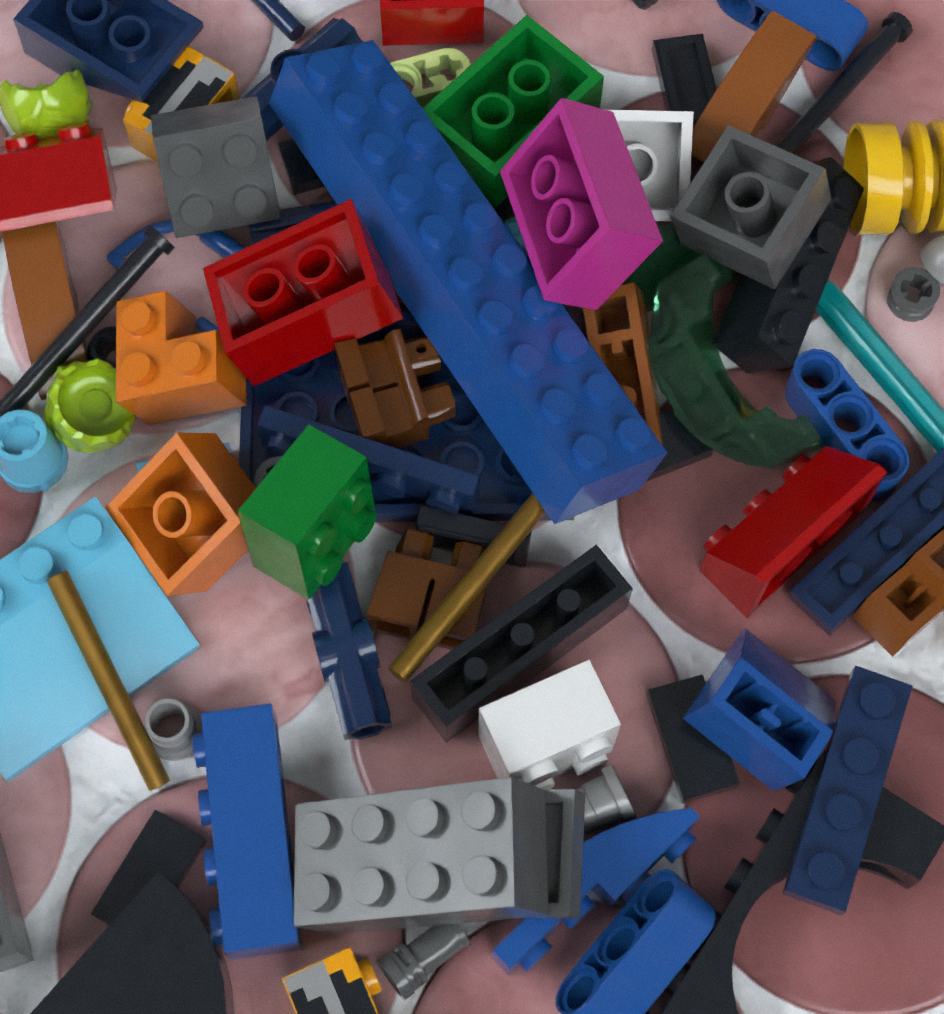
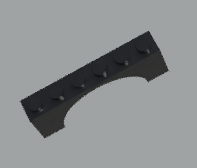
M826 750L815 761L804 779L786 786L785 789L794 794L785 811L782 813L773 808L755 836L764 845L753 863L743 857L726 882L724 888L733 893L722 913L715 910L716 919L714 926L703 941L690 965L686 963L663 991L670 997L659 1014H739L736 1007L732 979L736 941L745 918L758 898L772 886L787 879ZM883 787L858 870L879 875L909 889L922 879L944 842V825Z

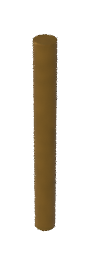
M533 493L388 667V670L397 679L406 683L544 516L546 512Z
M68 570L47 579L46 582L148 790L152 791L170 781V778Z

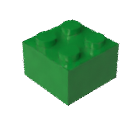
M308 424L238 510L253 566L310 600L320 585H329L337 576L345 553L355 541L360 543L369 535L376 521L367 457Z

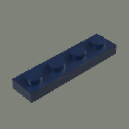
M265 405L257 423V428L262 446L266 447V450L272 456H283L309 424L366 456L370 482L379 492L397 498L408 494L426 500V504L432 508L455 514L462 512L473 515L480 497L479 475Z
M944 448L790 590L789 598L829 636L857 611L871 593L900 570L918 550L944 529Z
M856 665L852 669L834 724V733L830 737L782 894L838 915L846 912L913 685Z

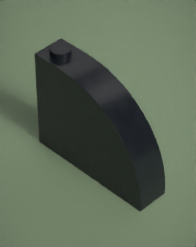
M158 870L30 1014H235L227 964L220 945L217 946L211 936V929L207 920L193 901L174 882Z

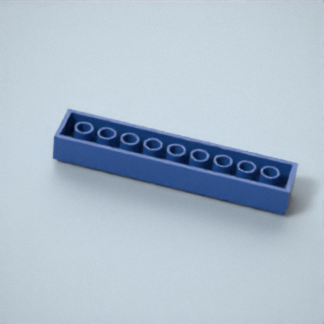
M370 40L285 58L269 101L270 106L337 205L352 198L389 273L394 289L554 525L640 490L666 456L667 451L563 305L543 299L530 259L375 41Z

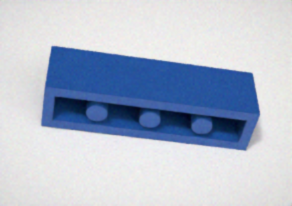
M272 703L201 713L202 732L193 733V749L197 768L206 767L208 789L198 791V803L202 825H212L214 848L204 849V866L208 885L217 884L219 908L210 909L211 936L217 946L223 945L224 954L230 960L303 950L301 929L294 927V866L278 722Z

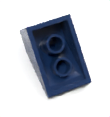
M29 0L13 19L24 53L61 76L66 72H74L78 69L82 73L86 85L138 102H143L204 28L203 21L168 0Z

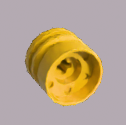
M920 120L911 121L906 124L901 141L897 128L891 121L857 122L853 124L847 136L843 168L864 187V191L849 226L854 236L889 235L895 231L900 216L903 226L909 234H918L924 228L930 233H944V120H933L927 126Z

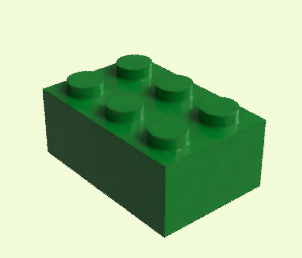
M526 15L422 109L495 209L508 197L500 170L561 98L600 108L604 76Z

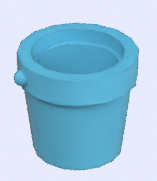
M20 409L7 412L0 417V476L8 486L19 492L37 493L48 491L50 487L60 481L67 470L69 460L67 447L56 438L54 432L39 415L29 410Z

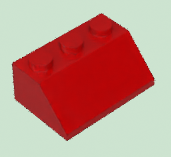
M80 122L57 128L58 136L37 139L35 132H26L4 138L5 146H0V232L114 210L117 187L103 127L90 130L88 122Z
M352 198L203 268L225 354L253 386L335 350L334 343L362 338L403 319L389 273Z
M825 446L812 459L803 454L784 472L782 478L786 482L773 494L767 489L762 490L744 508L743 513L747 516L733 529L727 524L723 525L705 542L703 549L706 551L699 571L748 618L865 511L887 472L877 463Z

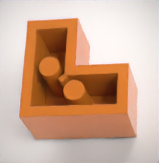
M166 290L117 301L116 403L136 415L137 418L147 425L247 406L246 377L225 354L220 333L217 330L197 334V328L195 327L196 316Z

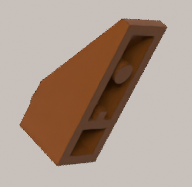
M635 283L620 285L597 310L583 308L588 342L663 446L653 347L644 293Z

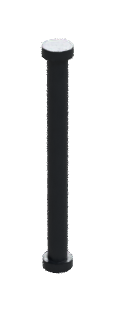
M889 13L882 21L880 32L775 146L795 155L897 42H904L912 34L913 27L910 21L901 13Z
M151 225L143 232L146 239L0 400V417L10 411L22 410L54 375L58 366H62L115 307L117 301L124 297L163 252L169 255L175 248Z

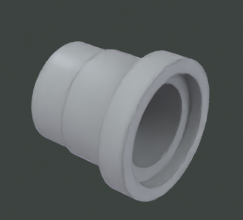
M162 699L154 703L147 711L145 729L160 758L178 761L194 753L193 733L202 732V722L198 713L191 706L174 699ZM178 714L185 717L184 726L177 735L169 738L157 735V727L166 716Z
M612 764L601 769L603 775L576 789L585 793L584 831L586 834L598 828H604L625 818L626 822L638 818Z

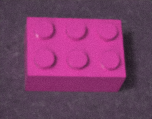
M561 98L500 170L542 297L545 301L597 310L663 242L616 117L612 111Z

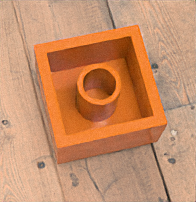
M176 432L105 508L167 596L199 593L209 590L249 550L238 510L256 488L216 433Z

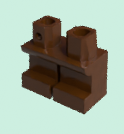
M399 328L389 332L384 340L358 345L355 338L334 343L337 367L360 437L399 449L429 439V426L439 424L456 416V405L448 382L419 389L416 377L441 370L439 354L427 336L404 340Z
M405 529L395 552L387 551L367 612L371 631L411 640L424 624V615L430 592L433 591L425 622L482 555L485 547L464 541L456 542L451 564L430 561L434 547V537L425 532ZM487 585L438 643L437 647L452 650L478 631L483 604L487 594Z

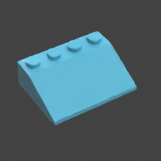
M93 497L0 560V773L7 782L110 711L46 582L47 579L68 570L129 697L201 648L135 550L96 497Z

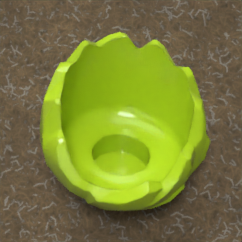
M78 69L74 72L64 73L51 85L38 84L35 88H28L18 83L11 86L7 80H3L0 84V106L4 118L15 134L35 132L37 139L58 136L57 128L73 123L89 122L91 120L89 115L93 102L89 98V90L84 82L82 73Z
M98 358L88 362L74 361L68 366H58L54 379L47 390L46 407L44 409L45 422L54 432L56 438L68 448L82 453L103 452L121 444L130 435L136 415L116 403V368Z

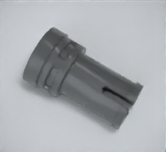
M459 924L435 925L405 946L401 943L390 953H385L376 962L391 986L405 1001L415 993V990L428 981L427 975L461 949L467 948L470 945V941Z

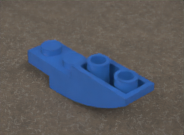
M692 808L660 812L631 820L601 832L583 842L580 919L526 918L493 950L492 959L507 975L512 973L519 965L526 973L530 971L552 948L546 938L562 922L571 930L596 905L589 898L593 892L611 909L621 898L628 902L641 884L650 876L648 872L664 856L673 864L696 841L697 838L690 830L694 827L700 816Z

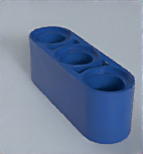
M717 0L720 8L726 15L755 32L773 10L817 35L818 38L805 60L827 71L839 70L868 30V21L864 14L845 0Z
M811 349L803 352L796 359L785 386V399L789 407L821 449L828 446L884 465L890 475L884 477L870 501L879 502L887 499L895 491L908 469L909 454L905 446L841 362L832 353L822 349ZM802 378H816L823 384L824 388L814 389L809 387ZM845 419L850 421L857 431L846 432L841 430L834 420Z
M664 869L650 875L563 980L556 995L558 1011L561 1014H645L707 938L716 919L715 909L675 872Z

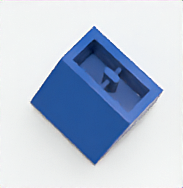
M744 629L694 700L683 719L775 792L804 779L834 733L836 700L749 630Z

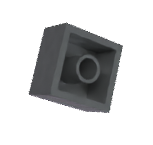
M257 96L151 115L153 142L175 238L281 219Z
M728 125L670 215L681 245L775 290L832 199L826 169Z

